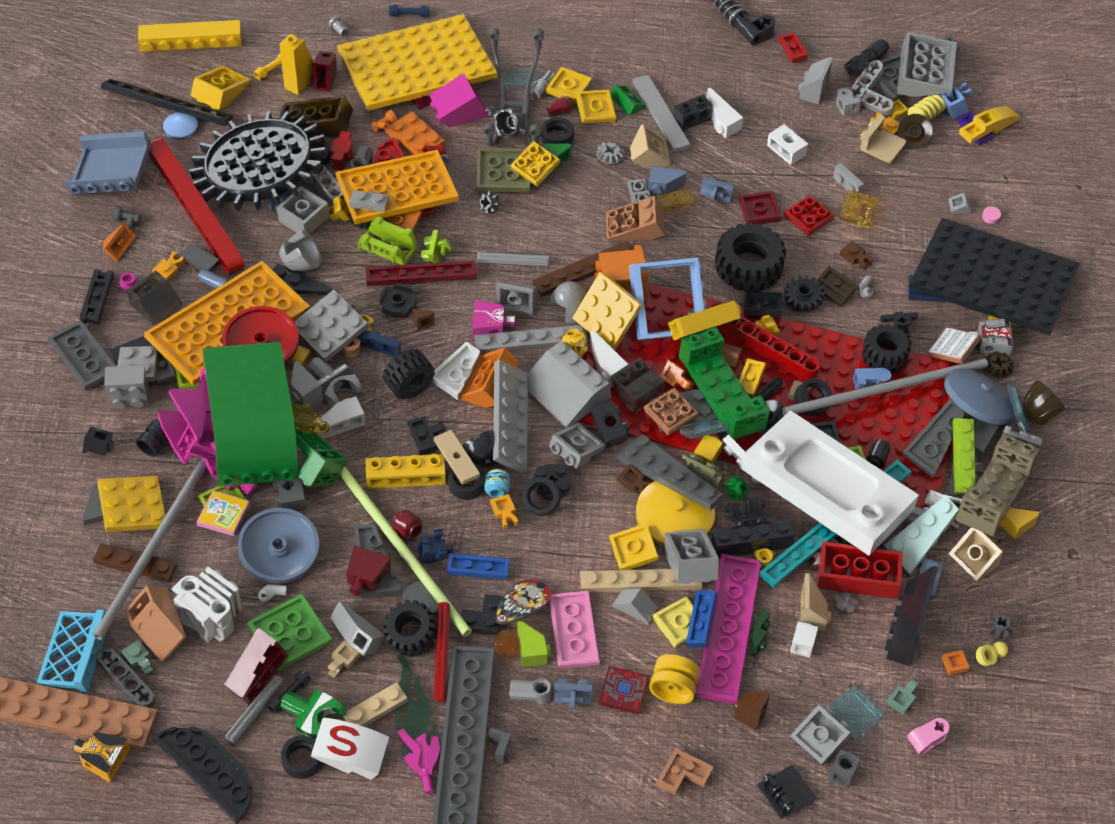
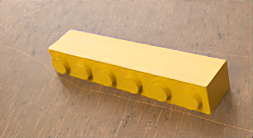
M240 20L138 25V42L140 52L242 46V31Z

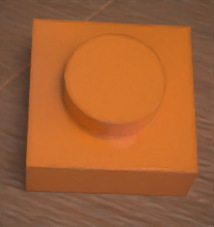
M962 650L942 655L941 659L949 676L969 670L970 667Z

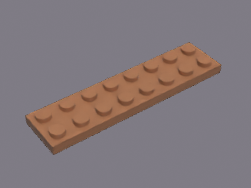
M0 677L1 721L90 739L94 732L120 736L128 739L130 748L145 751L158 715L157 709Z

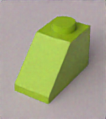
M517 621V636L522 667L546 665L547 656H551L550 644L545 642V636L524 622Z

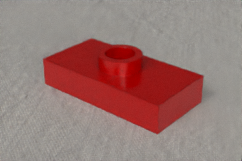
M794 32L779 36L778 41L792 63L807 60L808 54Z

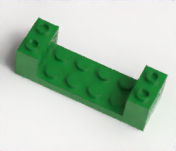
M715 326L682 337L679 358L727 434L734 440L766 429L770 409L761 395L752 399L748 396L722 356L724 338Z
M293 413L296 444L301 449V453L308 456L297 476L308 487L333 486L348 460Z

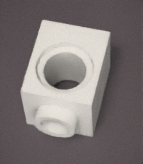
M798 622L790 652L810 658L818 627L810 623Z

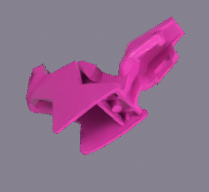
M202 368L197 389L169 390V394L179 411L160 410L158 418L166 437L181 462L187 464L191 456L203 458L207 469L210 471L209 473L217 480L212 416L205 368ZM257 483L223 487L230 491L235 489L234 487L239 486L247 495H251Z

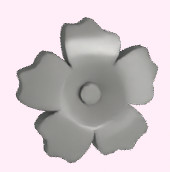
M847 592L842 593L841 596L838 594L834 596L836 607L849 613L853 612L855 607L858 606V600L850 598L851 594Z

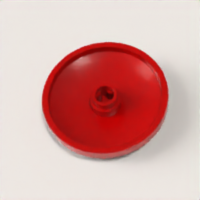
M255 306L240 311L229 320L222 335L223 346L280 342L284 365L292 360L299 346V334L294 320L284 311L269 306Z

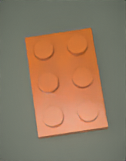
M413 112L390 124L388 130L385 129V132L391 138L394 137L397 143L410 155L423 153L424 146L445 145V140Z

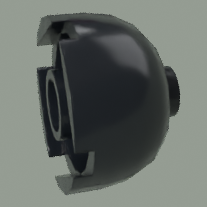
M492 430L479 434V438L475 440L471 438L462 445L471 461L484 467L494 462V435Z

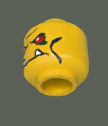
M572 329L563 336L562 341L577 355L582 357L587 352L588 345L583 332L578 329Z

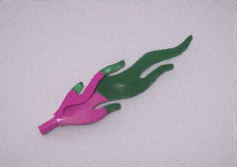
M398 654L397 658L403 669L398 685L406 695L408 702L403 704L406 713L405 727L402 725L400 710H396V729L401 741L412 752L410 753L405 747H401V754L407 765L423 780L425 794L429 795L434 792L431 778L440 756L436 724L432 726L431 745L428 746L426 734L431 718L430 703L420 686V676H416L414 683L419 700L418 705L413 701L409 690L410 667L405 658Z

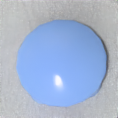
M180 112L169 115L163 123V129L168 138L184 137L190 139L194 136V132L198 127L195 117Z

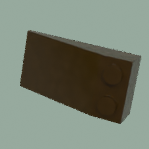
M345 95L288 102L283 104L278 120L287 111L291 117L290 123L296 122L301 116L305 117L307 126L303 130L316 124L319 130L317 135L339 136L341 131H347L353 108Z

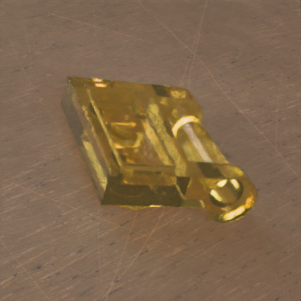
M848 190L839 220L861 225L865 229L870 228L873 210L878 203L877 197ZM867 203L865 216H859L862 204Z
M297 403L292 404L294 424L299 431L326 434L330 430V425L317 415L310 403L303 406Z

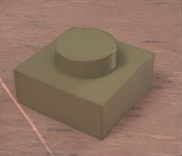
M794 380L788 399L794 401L796 388L802 382ZM808 387L804 390V399L806 402L808 401V398L812 391V387Z

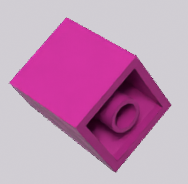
M465 74L460 75L429 95L432 100L430 105L434 111L438 112L436 117L440 123L444 122L447 127L489 116L480 95Z

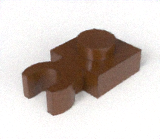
M853 241L840 250V256L851 264L857 262L863 270L867 267L865 262L870 265L873 263V258L865 255L866 250Z
M630 464L617 478V481L631 492L637 489L639 495L642 493L643 488L651 484L647 481L644 482L642 479L645 475Z

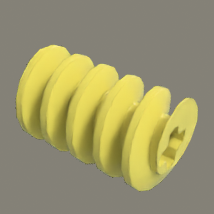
M928 95V97L910 107L908 115L920 114L930 121L945 110L946 104L939 95Z

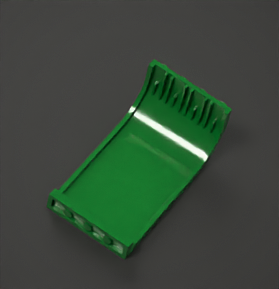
M271 342L203 348V364L206 373L214 432L218 487L298 479L295 424L281 343Z

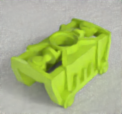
M377 216L371 222L369 231L360 237L357 247L358 249L366 250L369 254L374 253L391 260L392 263L396 262L406 265L417 250V242L412 229H403ZM370 235H376L380 237L381 240L375 239ZM402 248H408V249H411V251H410V252H409V251H403V252H402L401 249H402Z

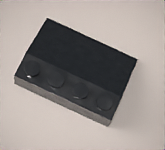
M933 566L907 581L905 589L901 588L898 600L902 602L900 606L896 605L893 616L897 617V620L891 623L889 634H893L892 639L887 638L884 649L888 651L887 660L908 666L911 665L938 567Z

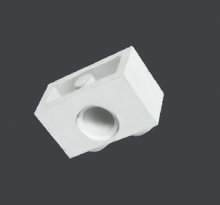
M783 124L769 133L767 146L787 163L793 165L806 156L808 143Z

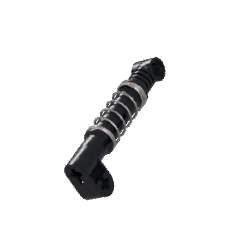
M709 0L714 2V7L719 8V13H723L724 18L729 19V24L737 28L752 46L773 37L775 19L772 16L764 15L752 21L748 17L746 9L739 5L737 0Z

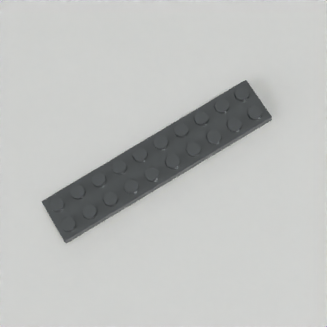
M453 645L433 824H477L494 648Z

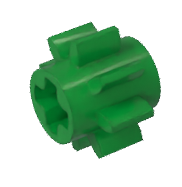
M730 477V482H727L724 488L726 495L730 496V500H744V496L749 492L748 483L743 481L744 477Z

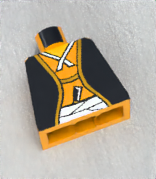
M94 732L89 741L77 739L74 750L81 753L80 760L86 769L111 783L128 754L130 745L127 738Z

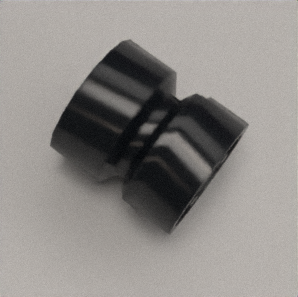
M152 420L145 431L136 439L135 443L143 453L154 457L162 449V445L168 442V438L161 427L160 421Z

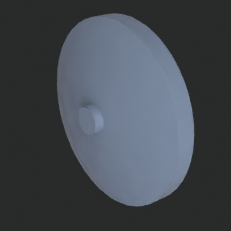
M957 368L950 371L945 379V389L950 398L965 412L981 421L1003 425L1010 422L1015 415L1014 413H1016L1015 403L1013 399L1011 403V396H1009L1008 392L994 380L977 371Z
M271 508L261 511L245 523L239 534V558L248 573L263 582L283 584L295 581L308 573L318 558L319 537L317 530L306 516L295 510Z

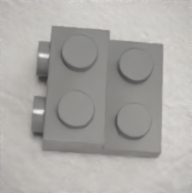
M576 423L553 434L549 447L554 454H559L563 457L567 465H572L577 469L589 463L592 456L602 452L605 444L580 423Z
M818 705L790 736L823 766L836 750L839 751L852 735L849 732L851 728L844 721L838 722L833 718L835 714L827 706L823 709Z

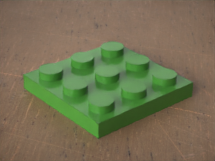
M302 594L247 622L253 634L257 628H260L277 640L289 655L277 672L332 643V638Z

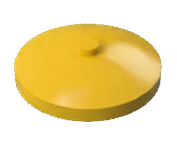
M654 481L642 491L638 498L636 520L638 526L647 523L653 542L665 547V532L704 529L708 536L715 520V507L710 511Z

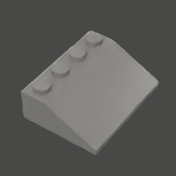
M907 32L901 51L897 94L918 97L951 93L953 89L957 42Z
M563 341L547 350L528 373V393L566 428L591 412L590 409L612 398L609 382Z

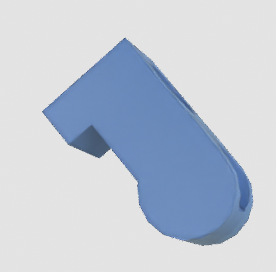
M885 368L855 369L853 377L855 390L890 382L891 373Z

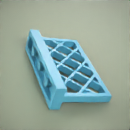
M96 610V613L60 612L37 680V685L78 689L79 692L88 693L98 663L97 654L102 649L107 634L106 632L102 640H98L93 636V633L104 617L105 610ZM65 618L75 620L66 628L63 626ZM93 620L90 626L83 629L81 626L83 622ZM79 626L82 631L71 637L68 632ZM66 634L69 639L58 646V639ZM86 636V642L78 647L75 642ZM73 644L76 649L65 656L62 650ZM60 652L63 658L52 664V657ZM80 653V660L72 665L69 660ZM67 662L70 667L59 674L56 668ZM53 670L56 672L57 676L51 680H45L47 674ZM74 671L73 682L63 680L65 676Z

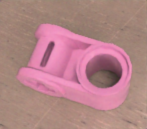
M936 718L911 731L907 738L918 754L923 755L946 740L949 724L943 718Z

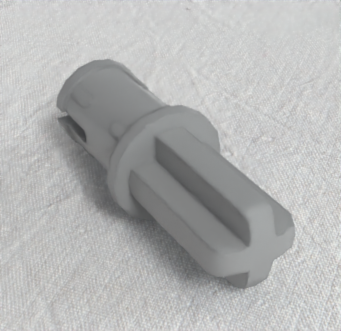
M548 70L544 77L537 81V85L531 91L533 98L539 99L556 75L552 70Z

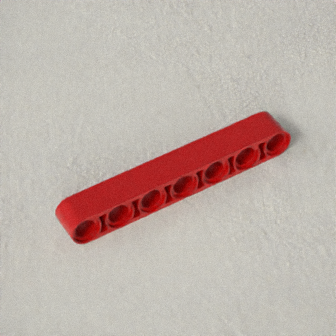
M715 303V304H712L709 308L714 307V306H718V305H721V304ZM741 315V318L716 327L719 332L802 380L818 378L820 362L816 358Z

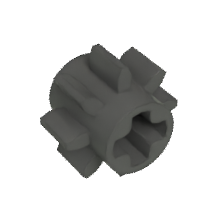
M494 191L482 193L481 199L478 200L481 206L480 210L486 209L487 214L492 213V211L498 212V207L502 204L499 199L500 195H494Z
M995 614L993 620H989L988 627L991 628L989 635L992 634L996 640L1002 638L1007 640L1009 634H1012L1014 631V627L1011 626L1013 620H1010L1005 614L999 616Z

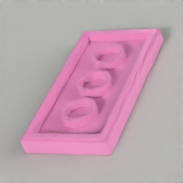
M589 591L551 594L549 606L558 669L599 665L600 660Z

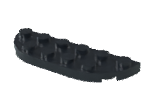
M192 726L190 728L170 727L152 736L153 741L236 824L244 818L252 800L250 778L243 766L214 737L206 731Z

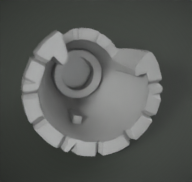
M304 230L297 232L280 248L279 255L281 261L287 268L293 271H309L321 265V253L317 249L318 245L313 241V237Z
M568 281L562 283L554 290L550 303H557L566 308V323H576L573 316L587 292L577 282Z

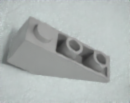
M342 601L338 602L330 617L347 643L363 656L377 653L386 637Z

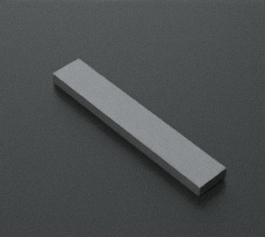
M644 75L634 78L633 85L673 152L689 149V141L650 76Z

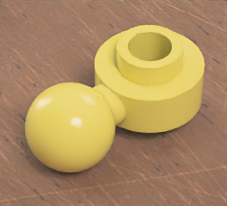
M1001 641L994 643L993 646L989 644L980 646L976 650L977 661L982 666L993 665L996 663L997 657L1003 658L1008 654V646Z

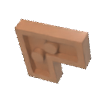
M675 748L658 778L656 786L673 795H676L684 778L705 787L714 766Z

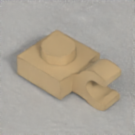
M344 640L332 653L334 661L328 666L330 670L328 674L336 678L343 666L349 669L361 654Z

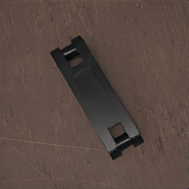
M98 269L94 270L80 314L82 323L93 322V324L100 325L109 289L114 280V271L102 272Z

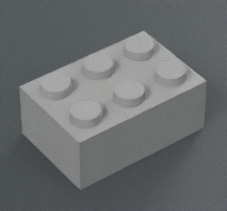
M704 529L665 532L664 554L678 583L689 584L691 582L718 580L719 558Z

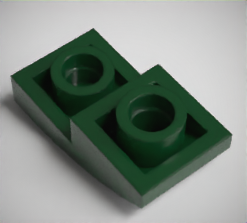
M764 609L760 613L754 629L751 653L754 657H756L759 651L763 652L768 643L766 636L771 624L769 621L770 612Z

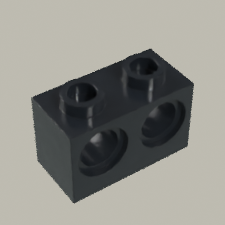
M703 94L675 105L673 116L681 130L684 131L711 120L713 105Z

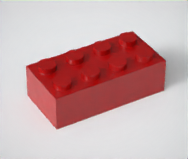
M822 541L819 554L817 587L819 589L898 599L902 580L903 552L875 549L869 556L853 545Z

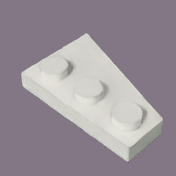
M465 342L434 371L435 376L432 383L458 400L481 356V351Z

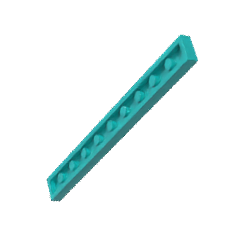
M896 460L883 472L902 483L911 476L912 471ZM819 523L762 569L759 576L775 588L818 553L821 549L822 541L831 542L838 534L822 523Z

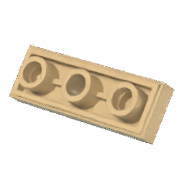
M452 430L434 437V442L462 485L480 477L479 471Z

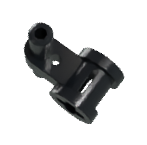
M901 311L880 316L881 322L894 321V325L898 326V329L902 328L905 330L904 333H908L909 336H911V331L909 330L911 320L918 319L917 312L903 313Z

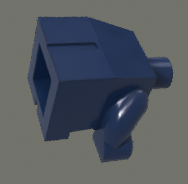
M435 529L433 537L421 536L418 544L420 563L441 561L445 559L447 553H453V545H446L445 539L441 538L443 536V529Z

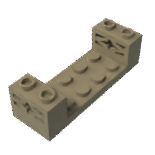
M1003 434L996 445L989 466L975 488L970 486L964 494L956 521L993 536L1032 473L1040 449L1017 440L1012 436Z

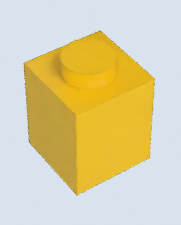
M704 435L694 454L705 459L703 463L709 462L714 464L722 451L723 442L715 436Z

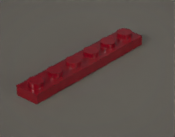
M475 260L365 267L367 286L476 279Z

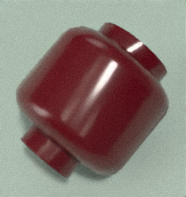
M403 510L394 516L393 529L405 539L415 538L422 531V520L410 510Z

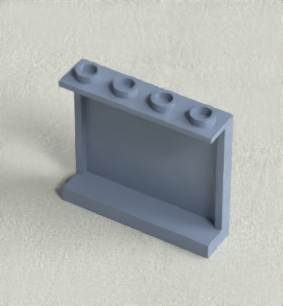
M146 131L80 136L79 142L83 147L82 154L73 179L65 180L64 182L71 195L137 190L152 144Z

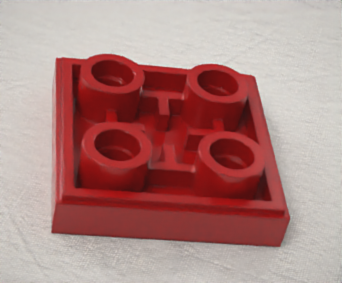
M808 195L784 211V216L807 236L825 226L835 216L811 195Z

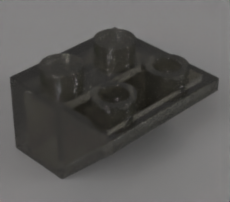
M156 270L127 290L130 305L153 325L182 305L181 300L169 281Z
M640 357L611 375V380L621 401L633 413L638 412L645 405L649 404L650 399L663 395L665 381Z

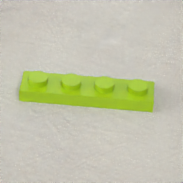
M954 418L955 495H964L970 486L975 488L974 419Z

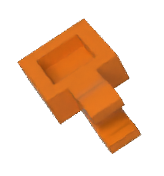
M670 360L659 375V377L673 387H677L680 384L683 388L691 390L695 384L692 380L683 376L686 372L683 368Z

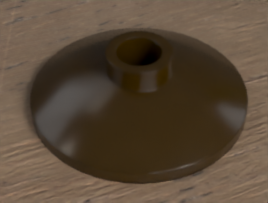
M910 114L899 123L898 137L906 140L905 146L909 148H921L932 137V125L925 116ZM913 129H916L918 131V134L913 135L911 131Z

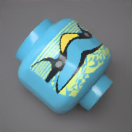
M502 469L489 471L485 477V492L492 498L507 495L510 491L511 477Z

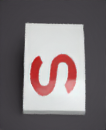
M323 718L311 757L345 773L355 772L371 780L379 774L389 736L357 724Z

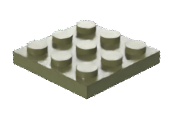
M478 148L476 192L530 193V181L515 172L510 166L525 149Z

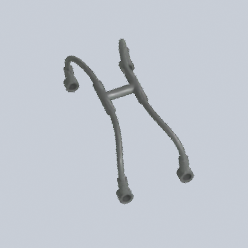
M491 28L489 30V38L491 39V46L501 84L499 111L506 108H523L524 127L529 128V89L542 48L544 31L541 29L534 31L536 54L526 82L523 101H506L504 76L497 53L499 30ZM492 123L484 125V133L486 134V141L489 146H494L499 138L497 131L493 138L495 126ZM537 124L530 126V134L526 133L529 144L533 141L538 143L540 126Z

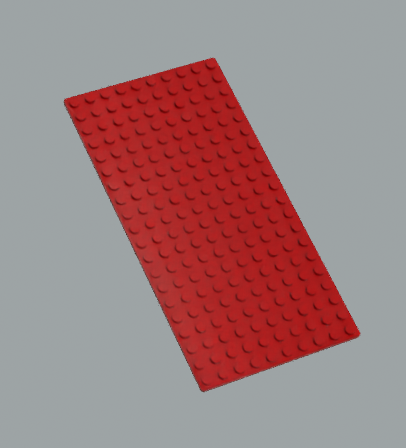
M648 283L647 301H644L647 332L670 331L669 322L688 315V311L694 309L693 295ZM703 297L706 300V309L715 303L724 304L723 302ZM740 307V315L753 323L761 320L762 316H744V308ZM781 317L773 318L779 329L777 337L820 362L817 379L826 382L833 395L855 390L853 381L855 369L868 368L866 362H863L862 359L865 339ZM634 319L615 350L629 365V377L610 388L612 398L606 401L612 400L614 406L618 405L622 415L619 417L622 422H626L629 429L627 435L637 438L642 434L652 442L692 453L696 450L705 433L697 437L693 436L694 438L686 436L696 431L698 433L704 432V430L709 429L707 431H710V434L709 432L706 434L715 436L723 442V439L712 430V427L720 428L722 426L720 421L678 430L668 436L666 433L661 434L658 424L645 412L644 406L650 403V399L658 398L673 388L679 393L690 391L689 388L685 389L680 384L677 387H673L659 377L669 360L686 371L683 375L684 377L692 380L694 383L695 381L679 358L682 338L675 341L673 337L637 340ZM720 332L724 338V344L743 349L735 367L730 366L738 380L747 359L766 363V368L756 394L773 378L779 376L784 381L783 386L766 401H779L784 407L795 405L793 400L788 399L789 392L794 380L802 383L804 380ZM589 338L587 343L588 350L583 354L582 359L598 372ZM882 348L887 351H893L889 348ZM911 351L905 368L902 371L899 370L896 374L892 372L890 381L960 364ZM946 378L832 405L825 412L814 417L806 416L803 413L797 414L809 423L835 421L840 443L847 448L861 446L865 459L873 442L877 439L887 441L890 444V453L884 467L879 469L884 471L893 462L898 460L912 471L911 476L901 484L919 495L915 507L921 509L929 507V505L925 504V500L930 490L941 493L953 446V439L933 478L902 455V453L951 399L944 385ZM696 383L691 390L699 389ZM812 387L808 401L822 398L821 393ZM591 412L577 421L596 426L591 417ZM609 421L606 423V425L609 427H612L616 424L614 421ZM754 432L734 439V441L746 452L763 435ZM722 448L717 459L737 465V459L733 455L729 456Z

